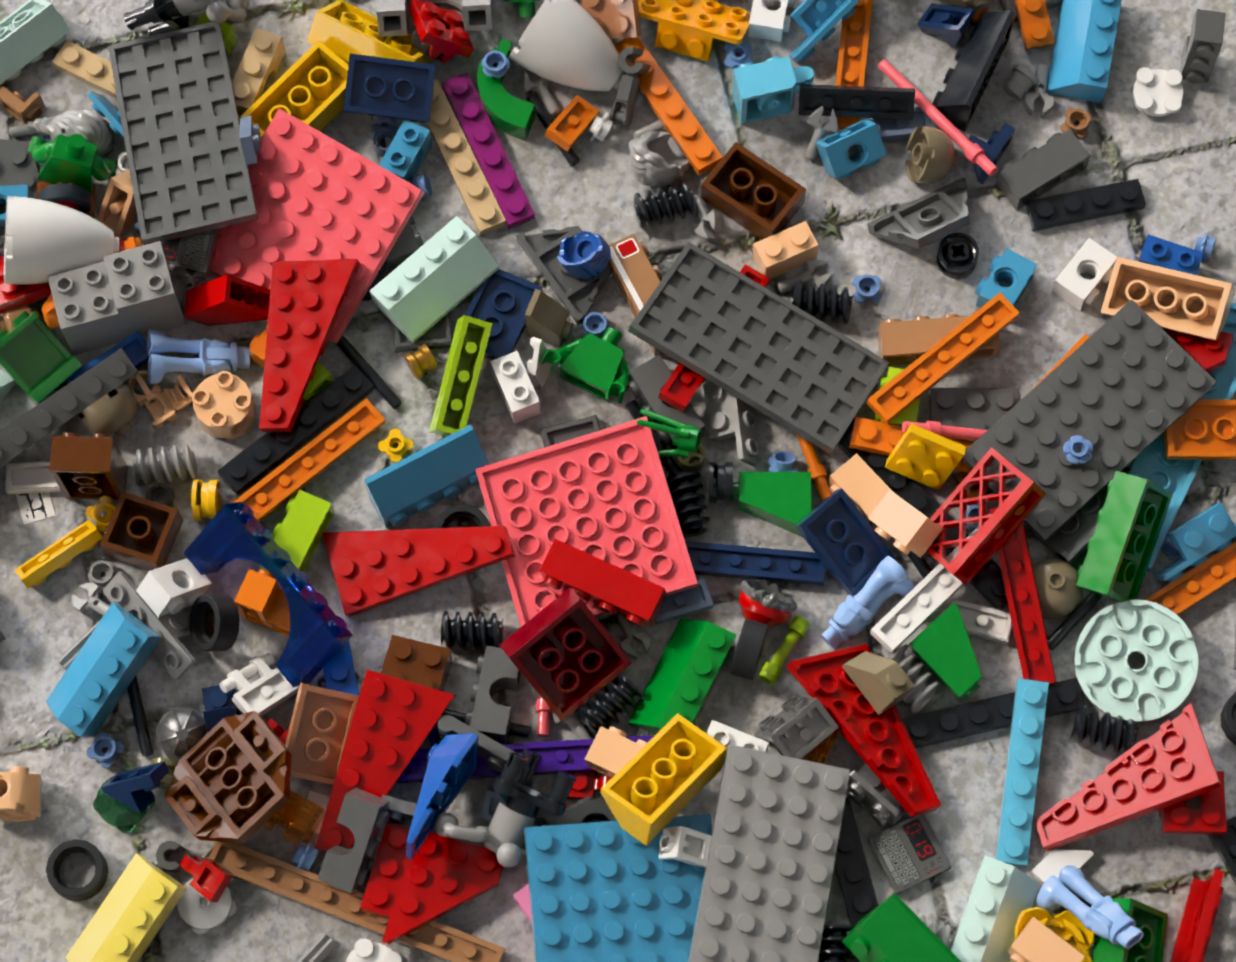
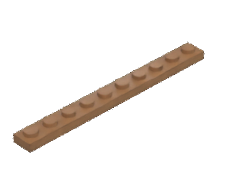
M216 841L209 859L215 861L234 878L384 936L389 919L360 911V905L364 896L363 892L355 890L349 893L318 880L319 875L301 868L297 869L294 865L238 843ZM432 921L397 940V942L448 962H501L505 953V948L437 921Z

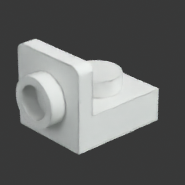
M683 826L664 828L659 841V859H675L696 867H707L712 836Z

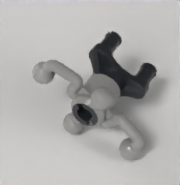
M149 0L145 3L144 7L125 13L124 21L128 22L136 19L127 24L131 31L151 22L156 24L148 27L149 36L189 27V15L206 9V15L209 20L214 23H222L226 19L242 23L247 16L246 9L249 5V0H227V3L226 0Z
M524 749L522 755L510 752L501 775L496 777L492 785L500 798V802L489 826H478L476 829L458 826V820L453 814L442 813L434 821V830L442 837L484 842L489 850L497 854V861L500 865L511 868L519 863L521 853L526 855L524 828L533 827L537 818L563 816L567 807L565 802L577 778L559 770L549 795H544L532 786L533 782H531L542 756L533 751L530 753L528 749Z

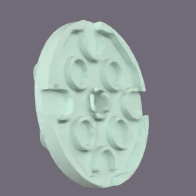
M1130 600L1109 605L1088 621L1079 636L1074 663L1079 685L1085 696L1097 709L1103 713L1110 712L1113 718L1120 715L1123 717V721L1126 722L1129 719H1134L1135 722H1147L1169 714L1186 699L1197 677L1199 659L1193 635L1178 615L1155 602ZM1140 653L1143 655L1145 665L1141 669L1130 668L1127 662L1130 654Z

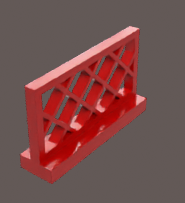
M991 447L930 517V520L943 530L940 532L939 543L931 544L927 552L963 584L967 585L1046 493ZM994 459L1000 462L999 474L987 476V467ZM1018 477L1022 480L1013 491L1006 492V479ZM999 481V493L986 495V484ZM980 484L979 497L967 499V490L972 485ZM999 500V507L995 512L986 515V502ZM979 504V516L966 518L967 506ZM960 507L959 520L947 521V513L952 508ZM979 523V530L975 535L966 538V525ZM959 527V539L946 541L947 528ZM959 546V553L950 563L946 561V548Z
M1215 868L1205 881L1197 878L1192 879L1169 962H1204L1224 889L1221 886L1224 871Z

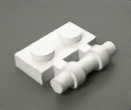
M267 653L262 657L256 656L249 661L248 666L240 671H232L227 675V679L219 683L224 693L232 689L239 691L233 695L232 701L243 715H246L247 712L256 711L262 716L298 693V683L282 665L274 670L269 668L270 665L275 663L271 653ZM254 675L261 677L251 684L247 681Z

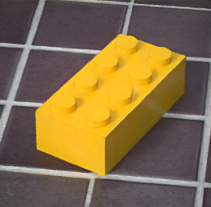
M318 40L240 117L251 115L253 125L259 124L261 137H263L279 108L316 130L321 131L344 108L348 64Z

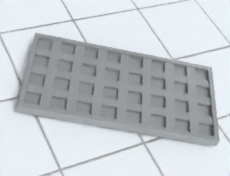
M731 744L727 746L711 833L707 867H705L688 962H818L849 780L848 776L850 774L849 769Z

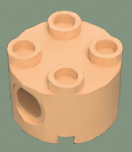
M221 371L204 379L192 394L193 409L202 429L211 437L232 440L244 435L252 427L255 420V403L247 384L238 376L232 375L228 371Z
M21 766L11 767L10 772H0L1 822L32 821L36 819V816L40 817L42 797L41 775L29 773V768Z

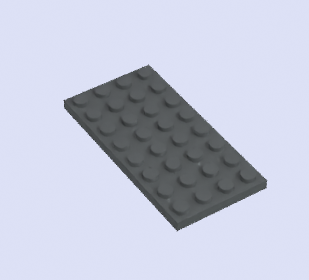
M209 22L109 45L111 66L143 244L168 241L258 220L249 167L246 165L240 142V120L221 23Z
M690 242L684 247L628 330V332L829 454H832L889 364L885 359Z
M1131 299L965 451V455L961 460L972 470L992 447L1024 475L1035 482L1046 495L1023 521L1045 543L1109 484L1116 471L1122 472L1209 392L1216 385L1217 381ZM1073 436H1082L1093 445L1092 457L1085 464H1072L1063 453L1065 442L1070 441V438ZM1080 448L1075 449L1076 452H1081ZM994 459L987 467V476L999 474L1000 462ZM1018 477L1006 479V492L1013 491L1022 480ZM999 481L986 484L995 494L999 493Z

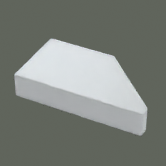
M532 337L530 346H532L534 352L532 359L527 361L526 371L532 384L543 388L552 364H541L547 348L542 339Z
M1053 849L1031 873L1044 884L1053 875L1059 878V873L1063 867L1074 865L1080 869L1094 853L1091 850Z

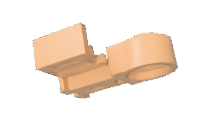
M138 371L137 374L128 380V386L132 390L140 407L145 405L154 419L152 426L155 430L163 428V423L167 420L169 423L177 419L175 410L179 411L193 403V393L181 375L177 376L178 381L175 382V387L168 390L165 388L163 389L164 392H162L158 384H154L152 390H149L143 380L148 379V371ZM136 382L139 383L145 395H138L134 392ZM179 386L182 387V389H183V391L185 392V394H187V397L184 396V394H183L182 391L180 390Z

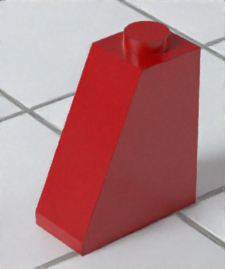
M226 274L187 290L184 318L206 326L268 320L270 289Z

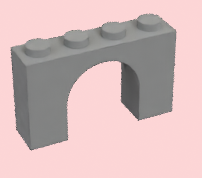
M377 0L376 13L379 37L408 35V17L410 15L408 6L412 0ZM419 0L422 2L429 1L433 4H449L459 8L463 12L464 31L493 29L492 0Z

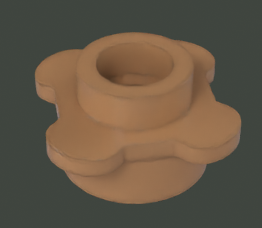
M1070 108L1066 110V120L1061 125V131L1065 133L1070 129L1079 138H1086L1089 134L1088 125L1093 121L1092 115L1082 109Z

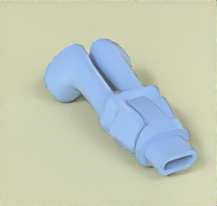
M148 330L147 354L150 356L148 361V383L158 384L162 381L165 374L171 372H191L205 376L208 374H218L221 371L237 372V369H249L250 349L248 346H237L236 342L230 344L215 338L212 340L206 338L202 340H186L165 336L159 330ZM193 353L198 354V358L170 357L161 354Z
M886 556L878 564L862 590L854 597L848 594L846 602L841 603L834 617L828 622L830 627L821 635L829 647L834 649L842 641L847 643L849 641L848 637H853L863 631L868 624L873 622V616L890 596L897 593L905 597L915 588L902 566L890 556Z
M1074 865L1063 867L1059 873V878L1053 875L1041 887L1036 899L1038 907L1046 909L1048 912L1054 911L1059 905L1065 907L1084 924L1085 929L1094 932L1095 935L1104 939H1110L1113 945L1121 944L1126 949H1129L1143 938L1144 933L1136 927V922L1123 911L1120 905L1116 902L1114 903L1111 896L1103 897L1086 881L1084 873ZM1075 895H1079L1092 906H1087Z

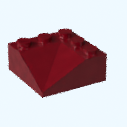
M571 587L499 645L561 721L632 664L631 660Z

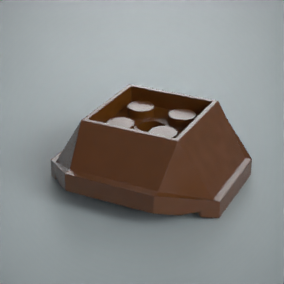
M256 711L247 712L246 715H234L223 718L178 760L171 786H168L164 797L197 839L245 843L290 801L291 753Z

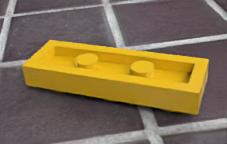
M88 519L14 571L27 589L31 586H37L43 583L47 576L55 570L68 566L73 558L80 553L93 549L103 537L90 519Z

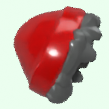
M748 579L744 580L740 585L741 591L738 602L741 605L743 617L768 624V629L782 623H787L792 612L797 608L796 602L792 598L785 597L778 591L777 584L773 583L768 586L767 581L764 579L760 581Z

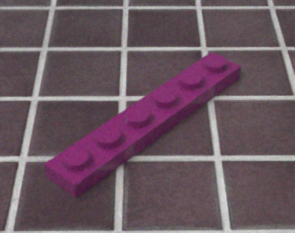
M468 72L441 82L449 104L506 219L508 229L535 219L531 205Z

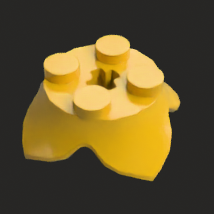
M1038 907L1022 910L1015 926V939H1017L1034 917L1085 956L1081 962H1093L1089 956V951L1094 943L1095 934L1085 929L1084 924L1069 910L1058 915H1052L1046 909Z

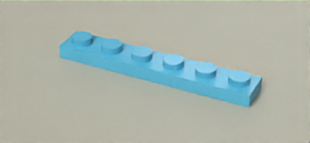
M1020 678L1016 680L995 859L1010 865L1026 867L1028 865L1049 683Z

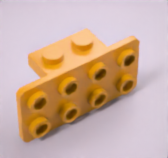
M638 0L639 17L659 22L654 47L708 62L711 57L714 38L733 44H741L749 28L750 12H746V10L739 7L732 8L721 5L714 0Z

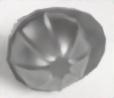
M187 706L175 707L162 715L156 727V739L160 748L169 759L176 761L183 757L208 733L204 716L199 711Z

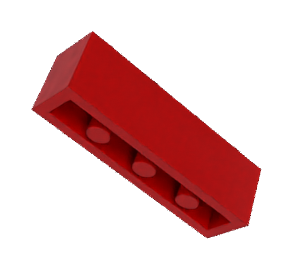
M554 539L539 570L542 578L545 579L544 583L556 590H560L561 587L566 589L571 587L583 602L587 603L590 599L599 603L598 608L609 614L615 615L616 611L627 616L626 621L638 627H642L643 624L652 627L667 596L664 587L557 539Z

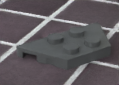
M0 139V186L28 185L32 191V198L37 199V182L42 181L38 180L39 170L32 157V153L27 151L30 145L29 142ZM0 204L1 215L6 212V204ZM0 227V236L5 235V227Z
M962 177L868 223L869 233L920 249L951 233L957 232L959 229L970 224L966 179Z
M579 226L565 227L562 230H542L543 233L517 234V242L564 307L570 311V315L577 325L581 324L611 276L609 266L607 265L598 276H594L591 279L575 278L574 275H570L557 258L559 256L560 244L563 238H572L582 232Z

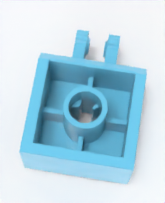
M788 56L783 58L772 57L766 60V62L757 64L745 63L733 69L732 96L740 124L791 113L795 104V94L799 93L800 84L814 85L813 78L815 74L811 66L808 67V65L793 68Z

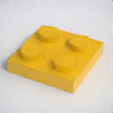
M911 424L886 459L885 468L939 491L965 455L966 447Z

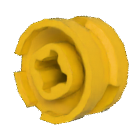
M202 479L193 480L191 507L194 521H202L204 518H209L210 521H219L221 514V495L219 493L221 486L219 479H211L209 482H203Z

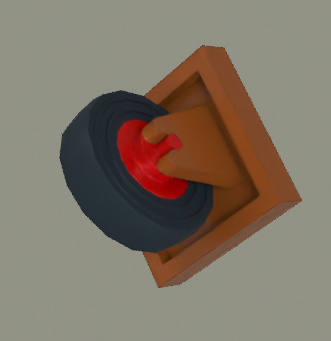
M37 182V199L73 208L95 219L96 184H94L92 194H90L89 190L74 183L62 184L58 182L57 184Z

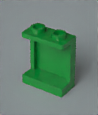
M24 311L12 321L15 326L9 332L0 331V365L33 403H39L79 369L82 364L60 343L41 321L36 311L30 314Z

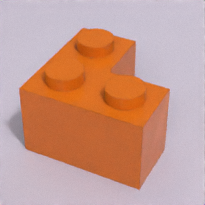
M249 569L234 600L241 618L297 640L311 610L309 600L306 599L307 596L296 589H290L289 592L281 589L277 579H275L276 576L266 570L259 569L256 572Z

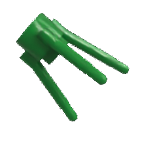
M646 409L640 410L642 415L672 426L669 427L641 419L637 420V424L640 426L674 435L673 445L678 446V449L657 451L659 457H689L690 451H698L701 429Z

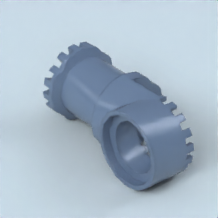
M375 116V119L372 121L374 151L382 157L388 148L380 147L378 141L383 137L394 139L398 131L396 119Z

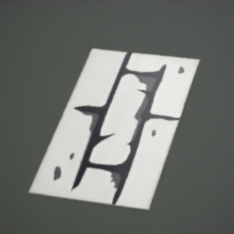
M49 492L16 494L24 525L55 516Z

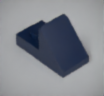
M931 3L917 25L922 32L943 35L950 47L954 49L968 29L976 12L971 8Z
M1005 123L1000 131L994 130L987 143L972 134L969 140L973 144L977 143L985 151V156L996 165L1011 143L1015 128ZM977 163L973 164L977 181L983 185L989 175Z
M219 685L202 688L205 707L203 715L207 732L223 718L238 715L237 707L232 701L234 689L224 693Z
M165 761L117 773L101 788L108 796L141 813L155 801L152 790L161 785L160 780L170 771Z

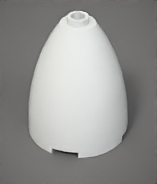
M545 0L522 34L518 46L521 47L520 50L514 47L509 55V59L540 77L564 86L609 92L612 87L618 90L621 75L623 74V70L619 65V53L602 27L575 0H552L551 2Z
M7 196L4 284L49 283L48 276L103 262V256L119 252V237H114L113 230L91 216L50 201Z

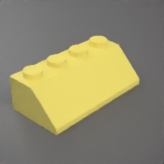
M136 853L66 956V959L69 962H138L187 888Z

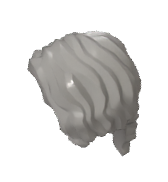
M69 109L57 116L43 119L38 118L27 123L31 131L51 136L52 142L59 134L69 137L72 134H80L85 138L86 142L95 144L98 147V156L103 158L104 154L112 152L113 130L109 127L110 123L95 112L84 109Z
M649 131L642 134L640 138L629 141L631 172L636 176V180L644 186L662 187L663 185H670L679 176L684 175V171L687 172L692 169L691 164L684 155L678 157L672 152L667 142L671 137L670 133Z

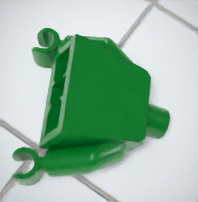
M59 134L53 142H47L33 136L27 150L32 152L35 162L42 164L38 180L51 184H57L58 182L62 184L74 183L89 190L90 194H92L95 180L104 181L110 175L115 176L118 162L98 156V147L95 144L86 142L85 138L80 134H72L70 137Z
M611 327L607 328L602 338L588 333L584 338H578L557 350L548 349L541 360L542 365L544 363L552 364L551 372H556L558 365H561L559 367L561 379L608 403L612 396L618 397V403L621 404L624 393L631 382L629 376L630 367L629 363L625 360V351L617 347L623 335Z

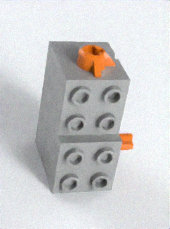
M129 237L127 241H123L125 251L103 256V262L48 276L51 294L42 306L43 316L47 327L50 329L60 327L73 355L120 343L137 331L142 336H146L148 330H159L161 332L187 324L174 274L161 241L142 246L140 237Z

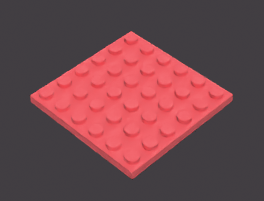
M279 108L261 138L262 152H258V163L248 165L258 220L219 228L211 270L221 276L229 274L271 289L273 262L358 259L360 262L359 268L352 276L349 283L350 290L347 297L344 296L338 310V319L329 340L337 344L425 192Z
M647 416L639 418L641 420L648 421ZM639 419L475 469L491 526H505L507 528L515 553V557L502 561L520 627L567 590L564 587L556 590L544 583L545 579L542 578L539 572L554 539L664 587L667 596L699 586L651 429L638 425L637 420ZM589 599L587 603L584 602L595 617L609 614L598 608L599 603Z

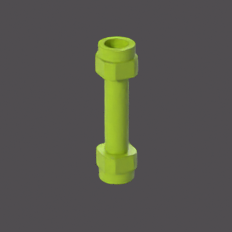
M796 615L787 629L789 633L770 663L766 662L758 675L762 681L773 686L782 673L780 668L798 639H803L811 626L806 619Z

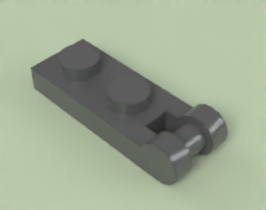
M443 715L438 720V733L441 741L446 735L475 733L479 735L478 756L486 760L492 769L498 772L503 771L509 758V753L514 751L451 715Z

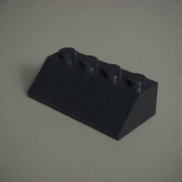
M1009 10L981 13L977 23L972 21L967 30L966 37L969 39L966 46L961 44L954 60L958 62L955 68H949L943 81L946 87L943 92H937L932 104L959 130L965 132L1010 39L1016 12Z

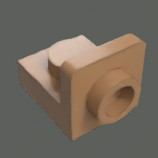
M4 86L0 89V106L20 123L27 124L28 121H35V119L41 116L45 105L41 95L37 92L26 101L16 91L11 93Z

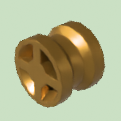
M425 343L418 347V351L404 354L405 361L417 380L423 378L424 373L427 371L433 372L439 369L435 358Z

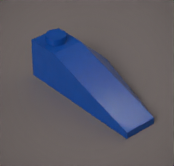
M475 733L446 735L440 744L436 743L431 748L427 757L429 762L406 843V857L410 860L413 859L434 829L436 817L447 811L476 770L479 735Z

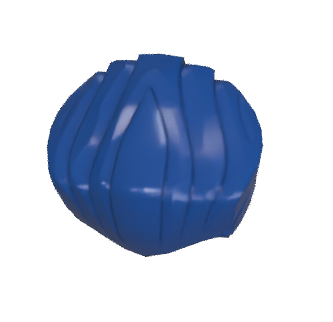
M582 231L572 238L562 239L557 258L570 275H574L575 278L591 279L594 276H598L605 269L610 260L611 251L608 243L602 236L589 231Z

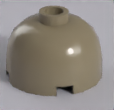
M918 126L914 129L906 149L911 151V161L905 160L906 173L909 180L921 184H933L943 180L949 174L952 167L956 165L958 158L951 138L943 130L931 126Z
M126 382L116 387V390L112 393H107L77 415L89 432L109 436L115 433L119 438L132 429L130 422L137 415L138 405L132 390Z
M1058 558L1044 559L1037 562L1033 566L1043 618L1045 620H1060L1069 616L1079 605L1083 594L1082 588L1076 586L1078 571L1068 562Z

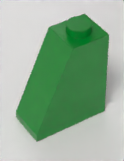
M739 472L738 482H733V500H738L739 510L802 537L795 526L812 512L811 472Z
M953 603L909 643V648L959 700L963 695L967 699L970 698L981 687L977 682L982 678L959 608Z

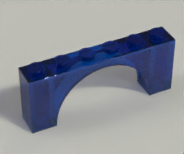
M243 502L225 504L183 552L201 575L218 572L226 564L239 558L250 560L263 566L276 578L285 593L289 605L290 632L284 652L275 666L292 687L300 686V683L309 684L353 636L347 629L346 622L332 611L328 606L327 599L313 588L309 583L308 576L298 570L291 561L288 552L279 547L272 538V533L259 523L254 517L253 510Z

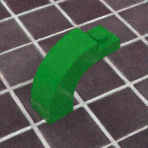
M501 38L498 48L494 47L492 51H500L509 59V55L513 50L512 42ZM481 59L477 72L479 98L490 121L504 133L526 141L536 118L535 104L510 95L502 85L505 75L500 78L485 75Z

